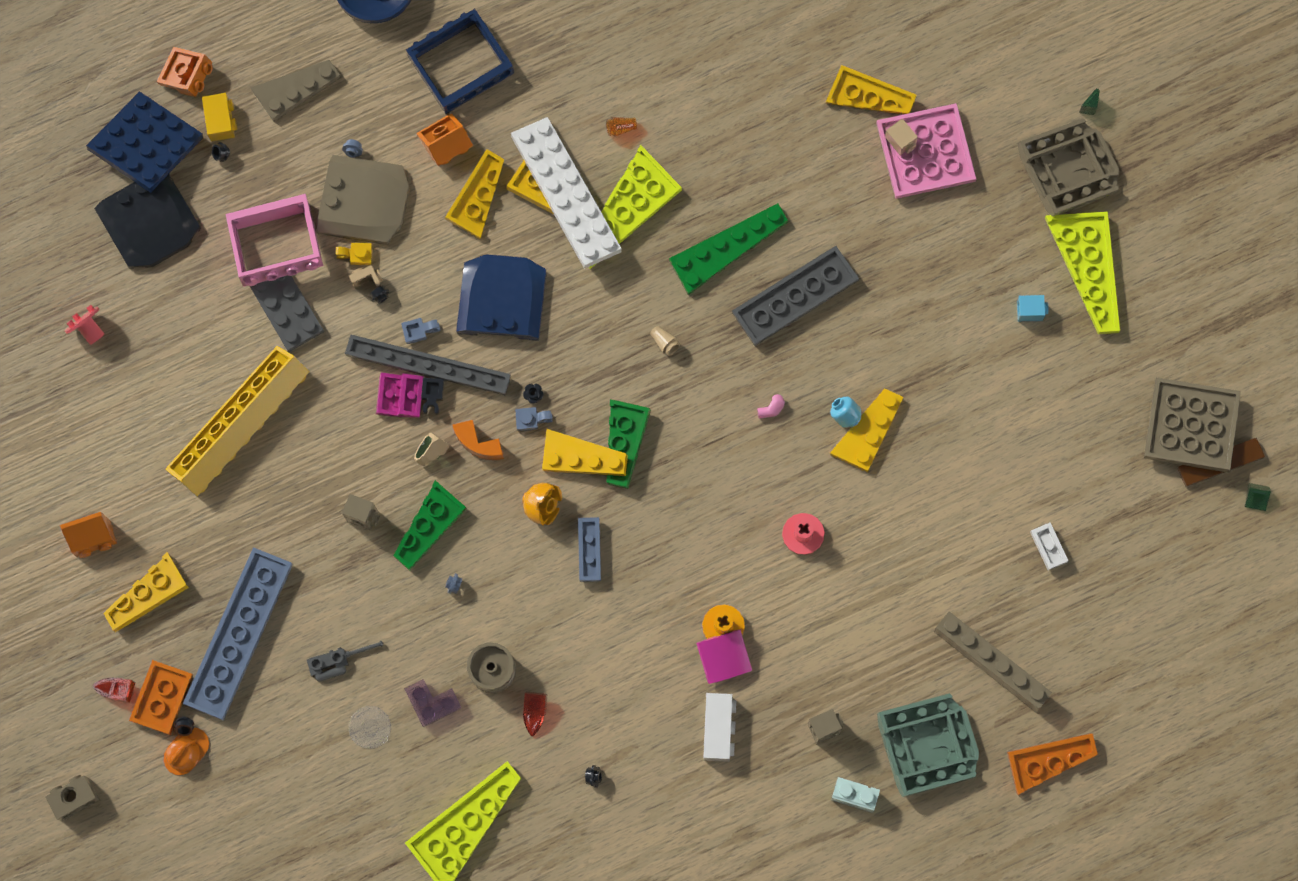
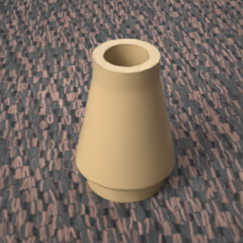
M660 326L654 327L650 332V335L654 338L663 354L671 356L679 349L678 339Z

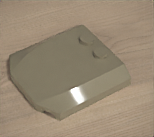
M1083 118L1018 143L1019 155L1046 211L1051 216L1080 207L1118 191L1117 176L1119 175V168L1101 132L1096 128L1093 130L1086 124V120Z
M332 155L329 161L317 219V233L388 245L395 233H398L402 228L410 189L403 165Z

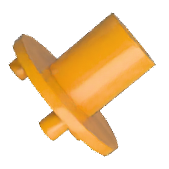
M724 604L709 609L704 616L702 627L703 633L708 639L734 630H741L743 636L745 624L744 618L736 608Z

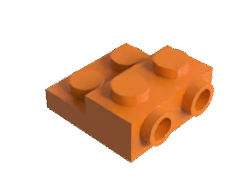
M173 47L157 83L164 87L176 89L181 94L196 97L198 92H202L204 89V79L206 75L211 74L213 62L205 54Z

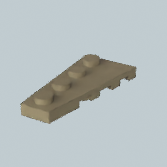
M326 60L251 87V90L274 122L339 80L341 76L331 61Z

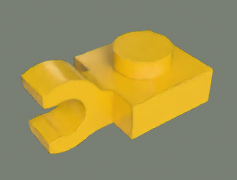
M351 243V249L336 247L337 259H350L351 265H371L372 243Z

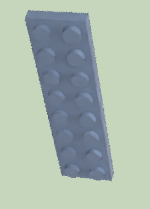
M253 547L184 700V705L224 721L293 566L291 562Z

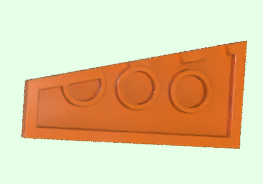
M1093 733L1007 752L1017 795L1098 755Z

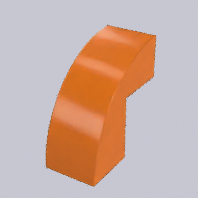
M473 420L452 425L460 444L472 455L486 460L504 459L499 438L482 443L478 442Z

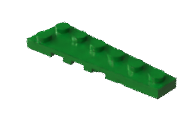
M779 203L670 257L669 262L687 295L708 282L715 274L723 271L730 263L738 260L745 252L753 249L762 240H765L787 224L788 219Z

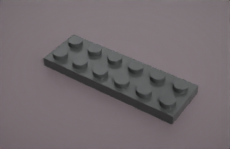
M834 246L732 310V314L753 345L756 346L859 281V278L837 246Z

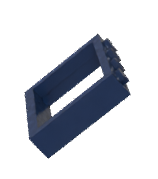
M475 8L468 13H462L454 21H448L443 25V28L428 33L423 40L413 42V45L406 49L409 60L445 115L514 74L513 65ZM475 24L501 64L443 98L417 58Z

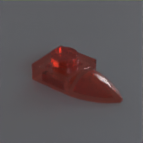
M114 677L105 678L94 683L93 688L98 694L110 700L130 703L136 682Z
M525 692L523 719L530 736H534L542 726L544 716L546 715L548 694Z

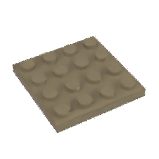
M1156 377L1144 459L1229 473L1241 391Z

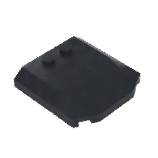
M170 174L151 193L133 182L101 200L94 208L129 269L156 266L189 247L192 238L201 229Z

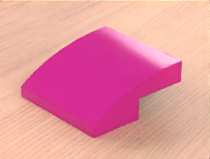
M381 372L376 415L419 418L424 376L404 373L396 375Z
M734 630L696 643L708 684L752 671L741 630Z

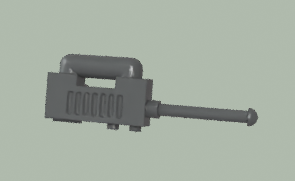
M379 641L378 643L346 652L344 648L340 647L336 651L330 650L329 653L307 659L310 674L312 677L315 676V679L319 682L346 673V666H349L348 657L373 648L382 647L384 643ZM335 665H336V667H337V668H333V669H330V670H327V671H324V672H323V669H326V668H329V667H332V666H335Z

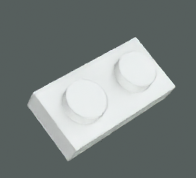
M1051 523L1030 531L1048 571L1068 562Z

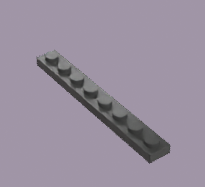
M350 334L345 355L348 357L432 378L444 379V381L506 396L511 379V374L352 334Z

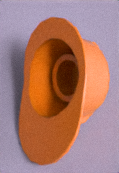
M194 728L188 736L177 735L164 753V764L169 772L175 775H184L194 769L208 751L209 740L206 733L199 728Z

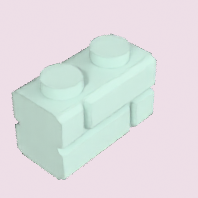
M838 777L831 800L873 813L880 790L873 787L868 788L866 785Z

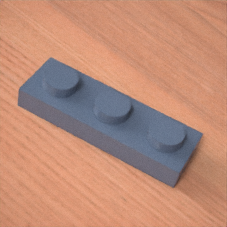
M578 518L579 581L599 582L601 581L600 518Z

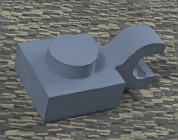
M422 318L401 323L407 344L426 340V333L441 331L437 319L423 323Z
M536 407L515 409L517 431L537 430L538 423L553 422L551 411L537 413Z

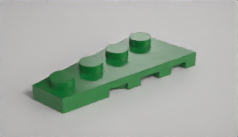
M610 399L608 445L610 449L626 453L628 458L626 476L607 475L606 482L608 485L628 489L651 410L647 407Z
M436 480L393 555L409 571L467 509Z

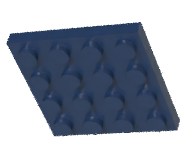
M139 91L86 147L88 151L151 193L203 139V133Z

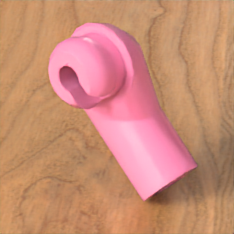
M776 394L772 397L773 400L768 407L757 408L758 418L777 416L785 404L783 397Z

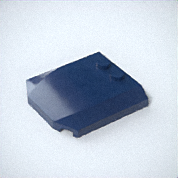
M485 254L464 262L456 333L476 336L478 333L518 337V339L539 341L546 269L525 257Z

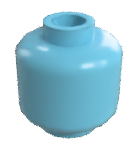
M837 398L832 403L831 417L843 428L854 427L861 420V407L852 398Z

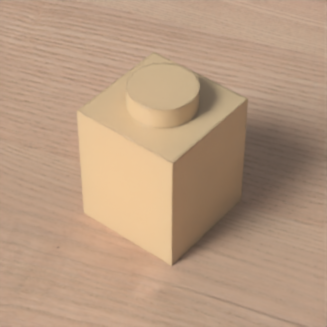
M903 118L888 128L885 134L887 141L900 156L905 152L907 154L916 147L918 136Z

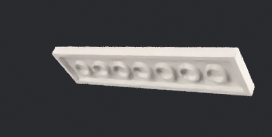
M548 117L512 132L511 138L584 269L621 253L619 243Z

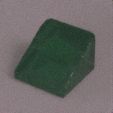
M1096 88L1086 99L1079 113L1089 115L1096 113L1099 89Z
M1249 483L1245 507L1266 511L1271 494L1270 487Z

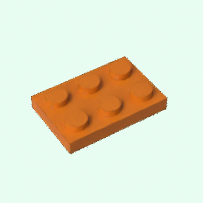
M152 660L129 721L171 735L173 723L178 717L193 674Z

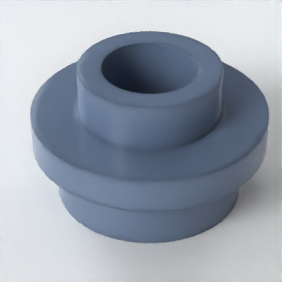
M353 139L347 140L342 147L343 152L351 158L361 156L363 152L362 144Z
M455 573L453 577L449 576L445 588H448L447 593L457 594L463 579L458 577V574Z

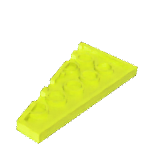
M640 145L635 157L629 163L627 170L622 178H620L601 211L619 244L681 192L682 187Z
M1108 212L1046 215L1045 220L1097 333H1119L1120 325Z
M508 761L405 842L433 881H455L520 782V776Z

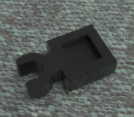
M423 378L421 399L427 400L423 405L424 414L428 413L429 407L435 408V415L439 414L440 409L437 401H443L444 379Z

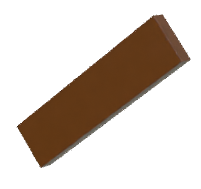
M1257 437L1233 446L1230 471L1265 457ZM1181 465L1177 468L1185 487L1225 473Z

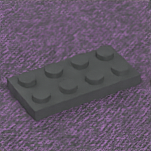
M287 275L279 277L274 281H264L250 286L288 353L324 333L323 328L292 276Z

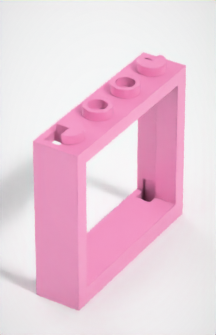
M306 194L226 214L238 276L243 287L254 286L264 281H274L279 277L293 276L299 272L312 271L324 266ZM305 213L314 254L246 271L238 229Z

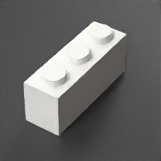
M706 693L704 760L730 761V756H734L735 743H730L731 734L735 735V722L731 721V715L736 713V700H732V694Z

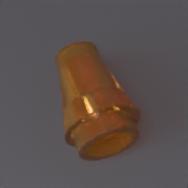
M611 117L606 120L608 135L616 137L636 130V118Z

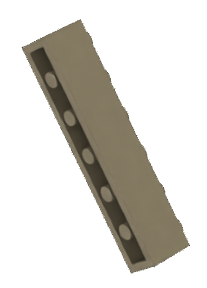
M950 611L935 628L934 633L1034 712L1039 710L1052 693Z

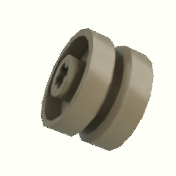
M487 642L477 646L471 652L467 660V671L471 681L478 689L486 693H498L504 691L512 684L516 675V665L511 653L504 646L498 643ZM493 664L495 668L490 671L488 666Z

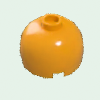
M542 482L533 485L525 492L522 499L526 516L537 524L550 525L559 513L560 508H556L558 501L562 502V492L558 486Z

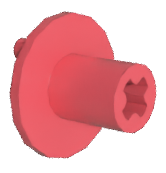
M89 305L87 307L89 312L82 317L77 313L72 316L75 322L72 320L68 321L66 324L69 327L65 332L68 334L78 329L86 341L92 345L105 334L92 318L100 309Z
M799 513L786 521L783 526L782 537L784 544L789 550L796 554L807 555L820 548L824 541L825 532L818 518L811 514Z

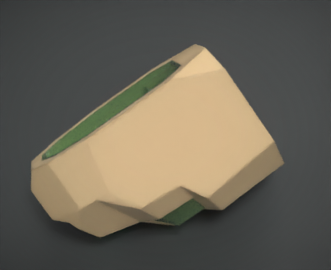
M429 433L425 436L415 453V462L420 465H429L432 461L439 459L441 455H445L450 444L434 433Z

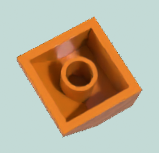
M452 113L416 133L432 160L438 166L449 163L453 157L466 153L473 146L463 125Z
M102 512L60 525L71 553L76 557L85 558L90 556L91 552L97 550L106 551L111 549L112 545L117 544L111 521Z

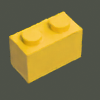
M226 93L202 97L206 130L210 141L235 138L234 130H237L236 119L232 118L231 113L234 111L233 100L229 99Z

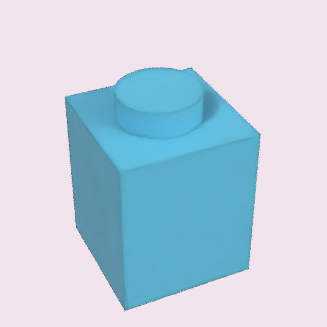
M1044 295L1019 296L1017 300L1018 322L1043 321L1045 314H1048L1049 310L1048 302H1045Z

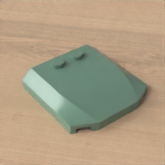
M950 693L877 713L880 733L897 788L902 797L976 777V764L979 758L978 747L967 712L953 700V696Z

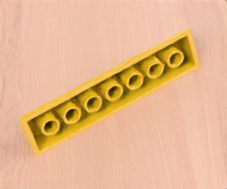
M276 346L165 470L196 496L204 492L214 477H217L222 472L223 467L235 458L236 453L241 447L245 446L250 441L251 436L263 427L264 422L269 416L274 414L278 410V406L291 396L292 391L306 379V375L310 371L295 356Z

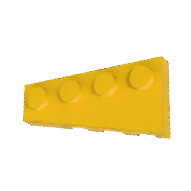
M841 65L827 97L826 104L896 114H909L917 95Z
M486 149L445 216L447 221L478 239H481L503 166V158Z
M884 388L861 415L859 423L850 428L830 452V455L868 473L903 397Z
M547 429L542 470L546 472L626 476L628 455Z
M168 552L162 556L163 559L148 570V573L140 581L137 580L132 585L133 588L123 594L103 613L115 633L189 588Z

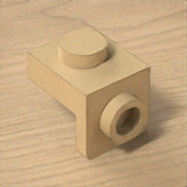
M371 265L366 268H358L349 275L355 289L373 280L378 288L381 286L380 282L383 281L379 271H374Z

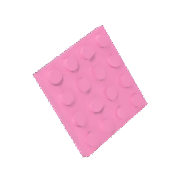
M957 103L877 120L876 124L895 199L976 182ZM903 118L918 138L915 149L908 154L905 152L900 156L887 141L885 134L888 128Z

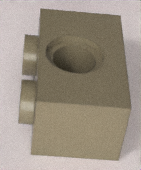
M349 494L342 511V515L347 522L371 531L372 526L377 525L380 517L379 511L373 502Z
M833 709L817 715L808 721V727L816 745L840 735L842 725H844L839 712L835 714Z
M77 775L69 780L70 783L66 786H57L50 790V794L46 796V799L57 820L64 821L100 801L88 777ZM75 791L76 799L73 802H69L68 794Z

